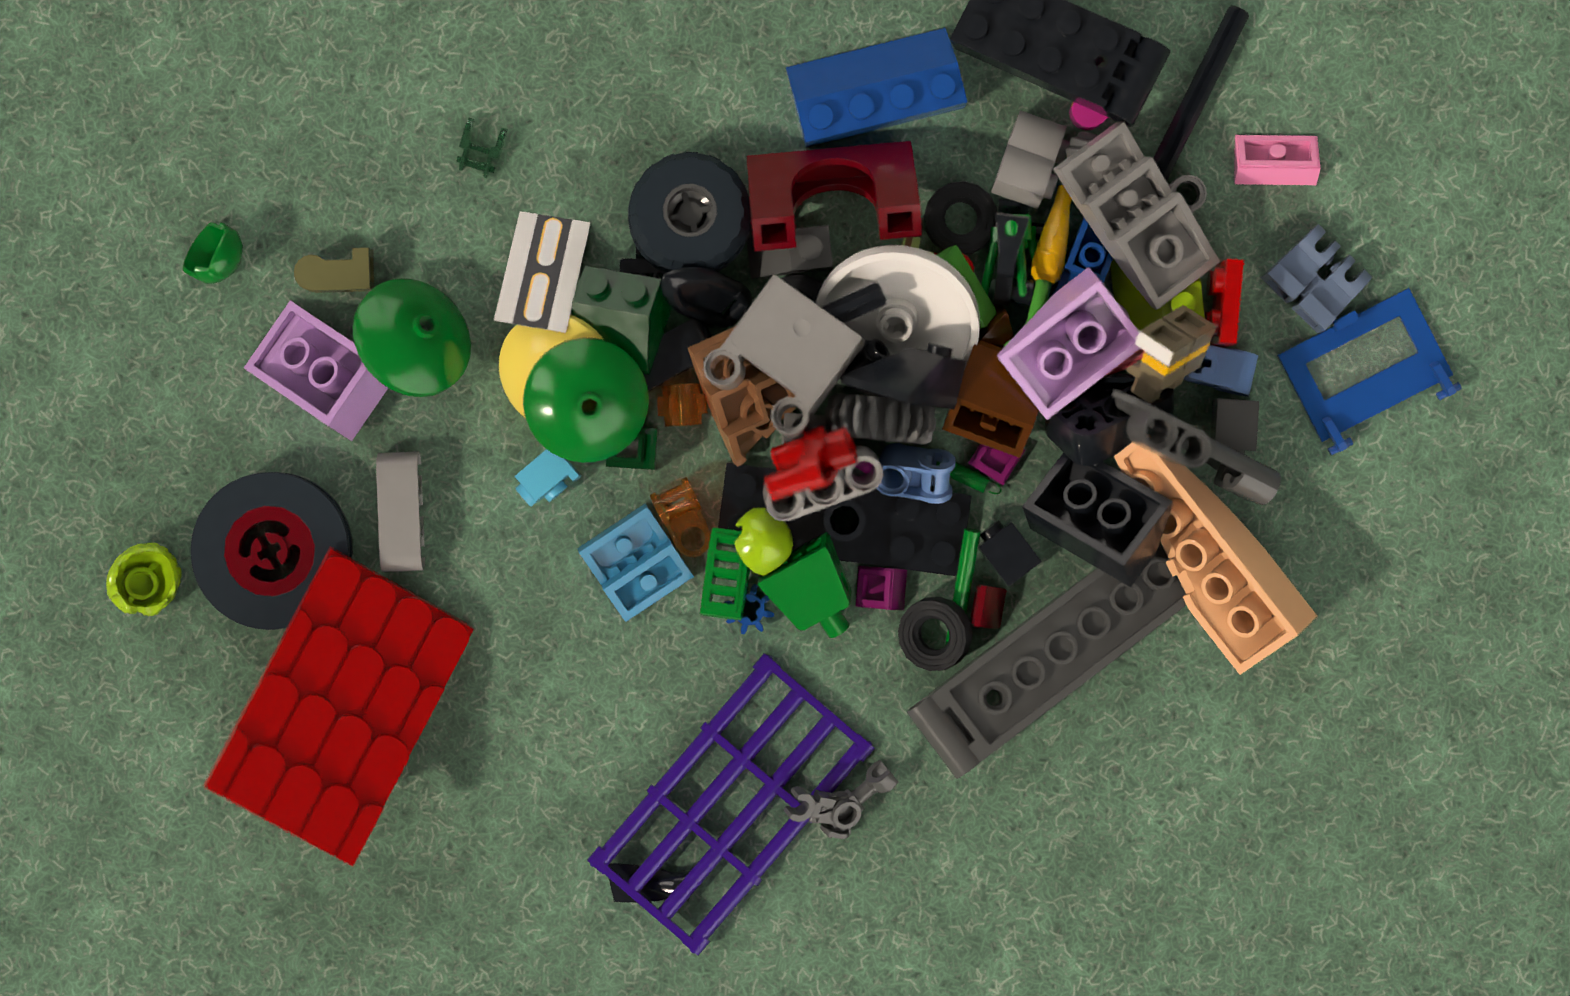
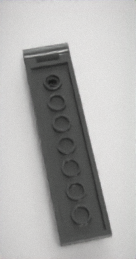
M1161 542L1158 545L1155 556L1132 587L1127 586L1098 568L1094 569L907 711V714L956 779L972 770L981 761L1186 606L1183 599L1186 593L1177 575L1172 576L1166 564L1169 558ZM991 690H995L999 694V702L995 706L989 705L986 700V696Z

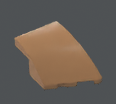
M732 327L688 347V351L717 428L733 463L738 467L747 461L746 454L762 437L767 439L776 430L771 420V411L774 405L783 398L795 397L796 395L746 359L743 361L745 366L744 380L735 389L721 390L706 378L703 371L706 356L711 351L721 348L735 327ZM730 359L719 361L714 368L715 377L719 380L730 378L735 371V364ZM789 408L784 413H792L795 408Z

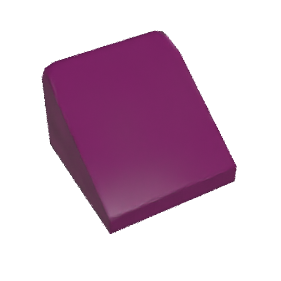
M858 566L855 607L904 610L907 570Z

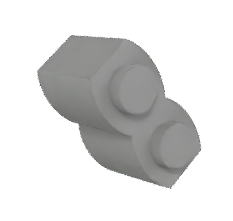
M1020 110L991 193L1038 209L1042 198L1050 200L1058 180V176L1051 174L1054 164H1060L1064 161L1066 156L1065 150L1070 144V141L1063 139L1067 127Z

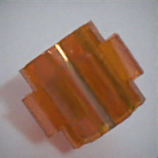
M690 383L662 386L663 396L657 397L658 416L664 417L665 427L702 424V414H708L705 393L700 394V384Z

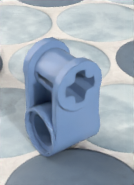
M1209 345L1203 362H1205L1204 367L1184 377V380L1213 387V389L1221 392L1249 396L1258 355L1243 350Z
M901 443L889 444L882 450L879 462L883 468V478L876 488L879 492L887 496L917 499L932 504L945 503L950 500L953 492L952 486L949 483L950 472L955 468V457L953 454L942 449H926L907 446ZM937 461L940 462L939 466H936ZM932 486H935V489H934V491L932 492V491H931V487H932Z

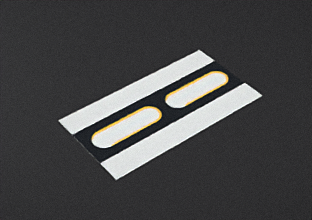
M519 212L494 321L566 333L591 222Z

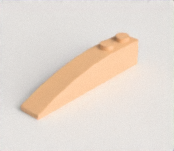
M1133 442L1114 456L1122 473L1173 501L1174 505L1160 540L1169 558L1166 564L1172 576L1177 575L1186 593L1183 599L1188 609L1239 675L1298 636L1317 617V614L1253 534L1210 488L1186 466L1170 462Z

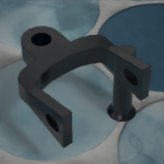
M999 198V213H996L999 261L993 304L1010 306V302L1030 306L1034 279L1026 281L1027 295L1021 297L1019 296L1017 278H1013L1016 257L1030 217L1007 214L1010 206H1017L1020 214H1028L1030 206L1011 199ZM1013 220L1017 223L1018 230L1016 234L1008 235L1005 231V225L1008 221ZM1032 222V226H1036V239L1039 240L1045 224Z

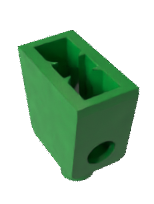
M827 532L793 550L790 557L765 576L759 574L758 585L761 590L798 630L804 631L820 623L827 636L835 638L849 628L850 624L841 610L851 604L852 590Z

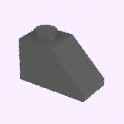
M829 226L795 229L797 248L755 251L754 238L749 237L747 239L751 279L772 277L773 275L784 276L833 270Z

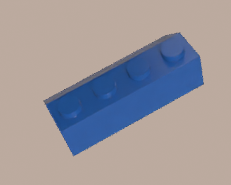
M946 28L786 67L806 148L963 109L967 104L958 62Z

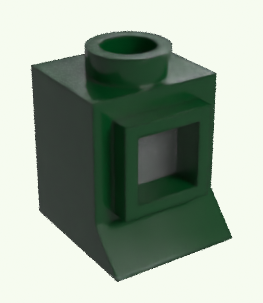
M641 428L636 438L624 450L606 459V467L657 470L656 452L659 429Z

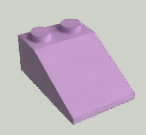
M1088 267L1055 292L998 353L997 357L1045 419L1048 420L1137 352L1140 347L1135 345L1139 331L1102 282Z
M289 301L244 367L248 372L350 441L355 438L388 389L365 367L354 342L292 301Z

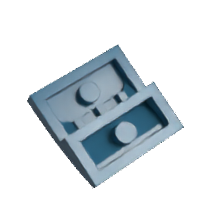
M646 503L577 548L579 554L625 622L694 577Z

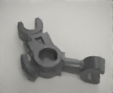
M878 760L867 770L866 780L852 792L848 788L845 791L835 793L815 790L814 795H811L804 787H792L791 793L802 803L795 808L785 806L784 812L795 822L805 821L809 818V821L812 823H821L820 829L829 838L846 839L851 834L850 828L860 820L861 812L865 809L862 804L877 792L886 793L892 790L899 781L882 761Z

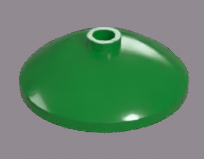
M406 278L385 281L374 287L361 300L355 312L353 337L359 357L368 371L389 389L413 397L434 396L449 389L464 374L471 355V338L468 326L460 310L452 300L432 285ZM420 322L427 327L428 331L421 327Z
M598 338L571 339L549 349L532 367L526 379L523 392L525 418L535 438L551 453L574 462L601 461L624 450L636 438L643 427L649 405L648 387L638 364L619 346ZM586 399H594L596 401V408L591 412H585L581 408L582 403Z

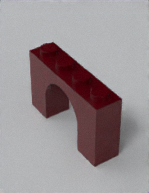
M911 141L746 156L755 251L797 248L794 214L799 205L816 194L837 190L862 195L874 205L877 213L880 240L922 236L921 206Z

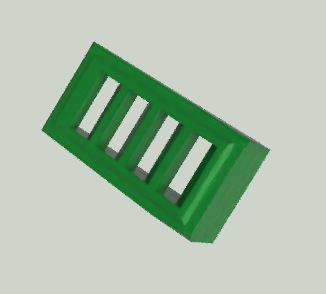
M712 528L700 607V615L742 621L751 569L742 561L738 552L721 550L722 546L735 548L734 543L742 531ZM719 561L739 564V569L718 567ZM716 578L737 581L736 587L715 584ZM713 595L735 597L734 604L713 602Z

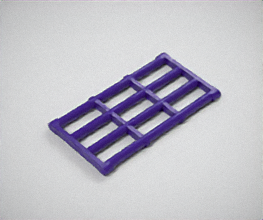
M765 653L752 666L754 668L753 672L711 721L703 723L700 727L702 729L700 734L655 786L650 785L646 790L648 792L646 797L604 846H598L587 859L591 867H595L603 875L605 874L676 935L692 953L698 956L711 942L709 937L754 885L758 886L763 881L761 876L808 823L809 818L801 822H795L789 818L749 866L745 865L729 850L776 795L781 797L792 808L798 807L801 804L783 787L836 726L854 743L811 792V795H814L815 790L833 793L859 761L864 762L875 749L872 742L866 741L861 735L855 733L773 661L772 656ZM774 673L791 690L743 747L738 750L720 734ZM805 700L823 716L774 774L769 777L752 760ZM715 741L731 754L733 758L685 813L667 796ZM747 768L764 785L716 840L698 823ZM662 804L679 821L631 878L626 881L609 864ZM693 831L711 847L686 875L680 885L658 908L642 895L640 891ZM725 858L742 875L689 935L671 918L718 863Z

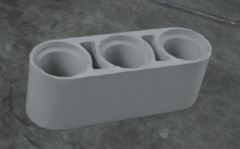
M855 446L858 463L867 461L873 464L869 474L862 477L854 476L852 469L855 464L838 471L836 478L828 489L811 492L807 488L794 493L792 500L785 505L775 504L764 484L763 498L766 508L776 520L788 521L871 492L879 486L883 478V468L878 457L869 447Z
M419 451L377 454L379 558L382 572L424 571L425 557L421 558V546H425L424 517H420L419 505H423L422 475L418 476V464H422Z

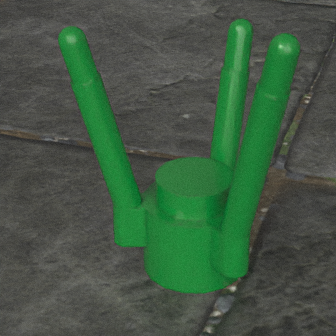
M1012 214L1030 217L1016 257L1019 296L1025 297L1027 295L1024 249L1029 248L1032 261L1037 248L1036 226H1032L1031 215ZM1013 220L1008 221L1005 225L1006 233L1008 235L1016 234L1018 230L1017 223ZM990 227L991 243L981 283L987 295L989 294L999 249L997 227Z

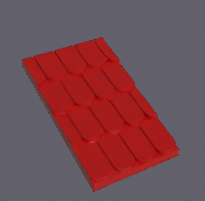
M330 546L204 783V788L353 867L383 812L384 805L404 770L415 744L445 690L444 687L463 654L474 628Z

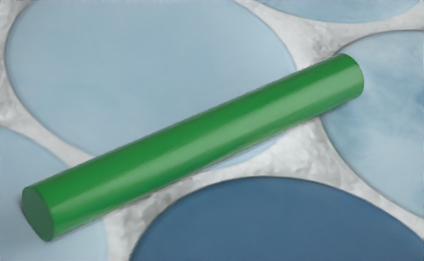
M973 528L964 529L952 600L965 611L966 615L981 533L980 530ZM947 630L945 646L949 640V630Z

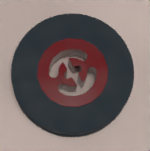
M256 473L241 477L227 484L215 493L204 506L193 529L191 563L196 581L204 596L224 616L236 623L251 628L264 630L283 629L288 627L330 546L352 558V536L346 517L337 502L316 483L289 473ZM268 520L279 521L289 528L288 535H284L281 532L264 533L271 544H280L281 550L276 555L281 565L287 564L290 561L295 545L300 548V559L294 571L281 580H267L256 573L255 569L257 566L269 570L279 568L274 557L266 558L263 554L268 548L264 537H257L254 540L249 556L245 553V541L251 530L258 524Z

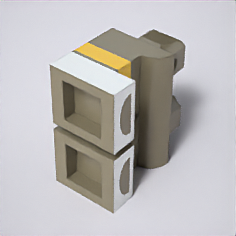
M1182 305L1165 315L1162 319L1140 330L1135 345L1145 352L1141 360L1126 369L1127 372L1136 377L1131 391L1146 402L1152 403L1159 398L1162 390L1166 388L1174 389L1181 385L1185 376L1201 367L1217 326Z

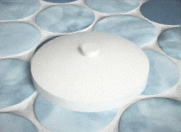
M885 245L866 249L845 259L824 281L816 300V305L819 307L873 283L880 285L886 298L885 306L844 325L860 335L864 341L879 339L888 348L890 355L910 347L927 350L928 343L952 348V357L968 361L974 344H978L980 313L970 285L952 265L928 251L901 245ZM853 388L868 396L890 398L860 388Z

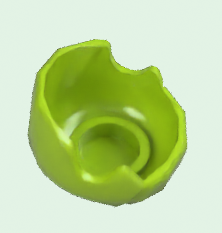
M763 507L749 510L738 520L736 526H742V533L734 543L735 548L742 561L754 573L765 576L782 565L790 557L793 548V537L785 521L776 520Z

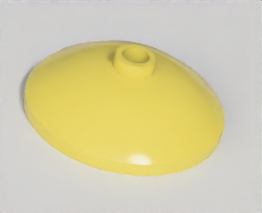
M570 314L566 333L516 325L505 338L499 356L500 380L509 401L524 418L523 392L525 382L532 367L545 352L557 344L571 339L598 338L604 340L591 325L582 319ZM586 399L582 403V410L585 412L593 411L596 408V401L594 399Z

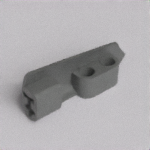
M1114 390L1112 396L1116 400L1117 407L1130 415L1127 424V434L1136 445L1170 462L1195 468L1205 463L1217 470L1213 480L1214 485L1247 501L1266 505L1275 497L1281 482V476L1278 471L1210 438L1203 431L1137 398ZM1148 427L1155 430L1150 438L1147 434ZM1182 448L1187 450L1185 454H1182Z

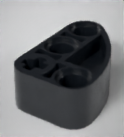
M1132 374L1105 375L1048 420L1045 419V433L1076 464L1083 466L1098 464L1118 454L1132 443L1127 434V424L1130 415L1117 407L1116 400L1112 396L1114 390L1137 398L1174 417V389L1166 388L1162 390L1159 398L1149 403L1131 391L1136 378ZM1148 427L1147 434L1152 436L1155 430Z

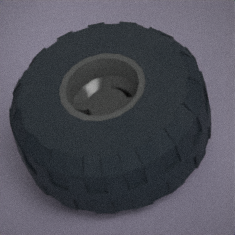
M698 152L671 154L663 157L662 160L654 165L652 164L644 171L639 181L636 182L628 206L630 233L641 255L659 271L667 273L682 267L696 266L712 268L719 272L737 258L749 237L752 225L750 197L739 175L731 167L721 162L720 159Z

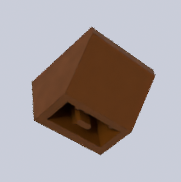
M978 339V344H974L966 363L955 410H947L942 430L1020 458L1039 410L997 357L1003 348Z

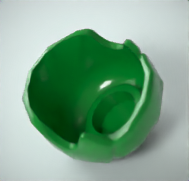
M210 222L207 224L189 248L184 259L183 271L206 284L219 283L231 276L241 263L243 244L239 233L224 223L218 225Z

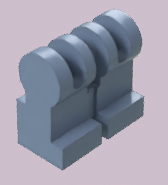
M1319 224L1313 227L1261 277L1286 303L1295 300L1298 295L1301 297L1292 306V309L1317 334L1325 331L1334 322L1339 313L1372 278L1363 269L1350 282L1345 279L1346 271L1356 261L1350 254L1341 262L1330 267L1331 272L1324 280L1316 273L1324 264L1327 266L1332 262L1334 254L1341 247L1334 240L1321 253L1316 251L1315 244L1326 233Z

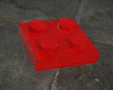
M1227 258L1218 263L1214 271H1209L1207 295L1213 296V306L1211 312H1205V319L1217 326L1209 345L1226 348L1237 344L1244 260Z

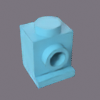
M546 449L514 476L520 482L515 489L526 503L532 507L544 497L548 502H551L568 487L564 482L567 477H570L572 481H577L581 475L569 460L558 457Z

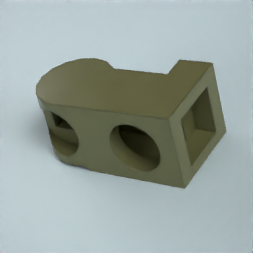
M369 247L352 248V259L325 260L317 255L304 256L295 265V281L300 287L315 293L371 291L374 288L373 250Z

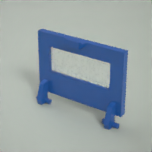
M1409 288L1359 314L1355 310L1335 320L1333 327L1277 355L1321 442L1329 438L1333 441L1334 445L1328 448L1331 456L1353 445L1350 437L1344 440L1340 433L1437 383L1442 388L1441 391L1436 393L1439 400L1451 396L1462 389L1459 382L1452 384L1449 377L1453 376V373Z

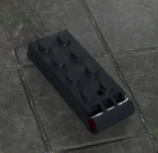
M969 0L949 39L953 47L960 52L1107 116L1116 122H1125L1126 126L1129 127L1134 126L1171 53L1166 46L1153 39L1143 37L1142 33L1066 0ZM1103 62L1107 63L1104 67H1098Z

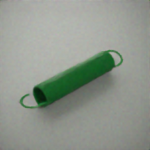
M937 461L936 466H939L940 462ZM955 461V468L950 472V479L952 478V480L954 479L984 493L990 481L996 484L1000 491L998 493L988 491L989 493L1000 494L1002 492L999 484L989 480V476L987 477Z

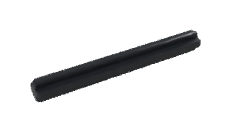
M1231 5L1227 9L1153 159L1166 182L1249 18V13L1240 7Z

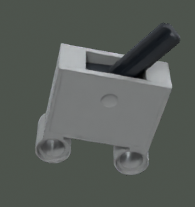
M773 275L721 348L711 351L706 356L703 365L705 376L715 387L721 390L735 389L744 380L745 366L743 361L746 359L796 395L795 397H786L779 400L771 411V420L773 426L783 436L790 439L803 437L804 432L812 426V416L865 344L864 339L844 324L885 306V295L880 285L873 283L819 307L779 277ZM724 359L734 361L735 371L730 378L719 380L715 377L714 368L719 361ZM792 407L801 409L803 414L801 424L793 429L783 427L781 423L783 413Z

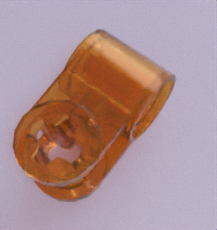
M687 476L681 479V484L661 494L656 492L649 494L665 528L667 527L680 553L692 558L702 557L707 554L711 530ZM684 497V500L668 507V504ZM693 527L700 528L705 534L704 545L696 551L686 549L683 544L684 533Z

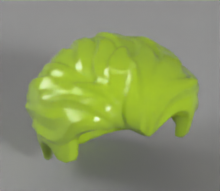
M158 543L134 545L119 555L109 569L106 580L107 595L125 614H136L138 612L147 616L157 615L175 598L181 583V568L177 563L176 557L168 552L166 547L160 546Z

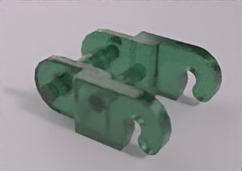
M469 117L459 145L464 151L462 157H457L456 162L460 163V171H463L465 166L484 171L483 177L487 179L489 172L494 173L495 167L491 165L493 159H500L504 138L507 136L508 129H501L495 147L487 148L469 140L471 127H473L475 121ZM470 150L489 154L486 163L468 158Z

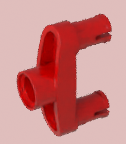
M823 425L805 431L803 437L771 448V457L778 472L765 476V485L773 501L807 488L812 492L830 485L840 469L858 463L857 451L847 428L842 427L826 434Z

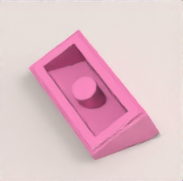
M1235 135L1234 184L1317 185L1321 169L1317 136Z

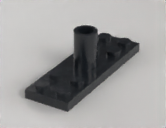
M726 463L718 528L742 531V526L737 527L736 523L745 513L756 507L766 508L763 498L765 476L777 473V469L749 465L737 467L734 463ZM832 483L822 487V491L828 489ZM874 489L871 492L820 509V512H812L785 522L790 528L793 537L792 551L827 532L840 561L957 576L964 529L968 526L972 495L952 493L950 500L945 503L932 504L917 499L887 496ZM779 499L773 501L775 504L779 505ZM837 507L843 510H855L858 522L851 526L850 533L840 534L835 532L836 525L830 517Z

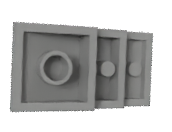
M1125 122L1114 123L1053 168L1101 243L1153 309H1159L1220 262L1181 193L1172 192L1152 157H1144Z

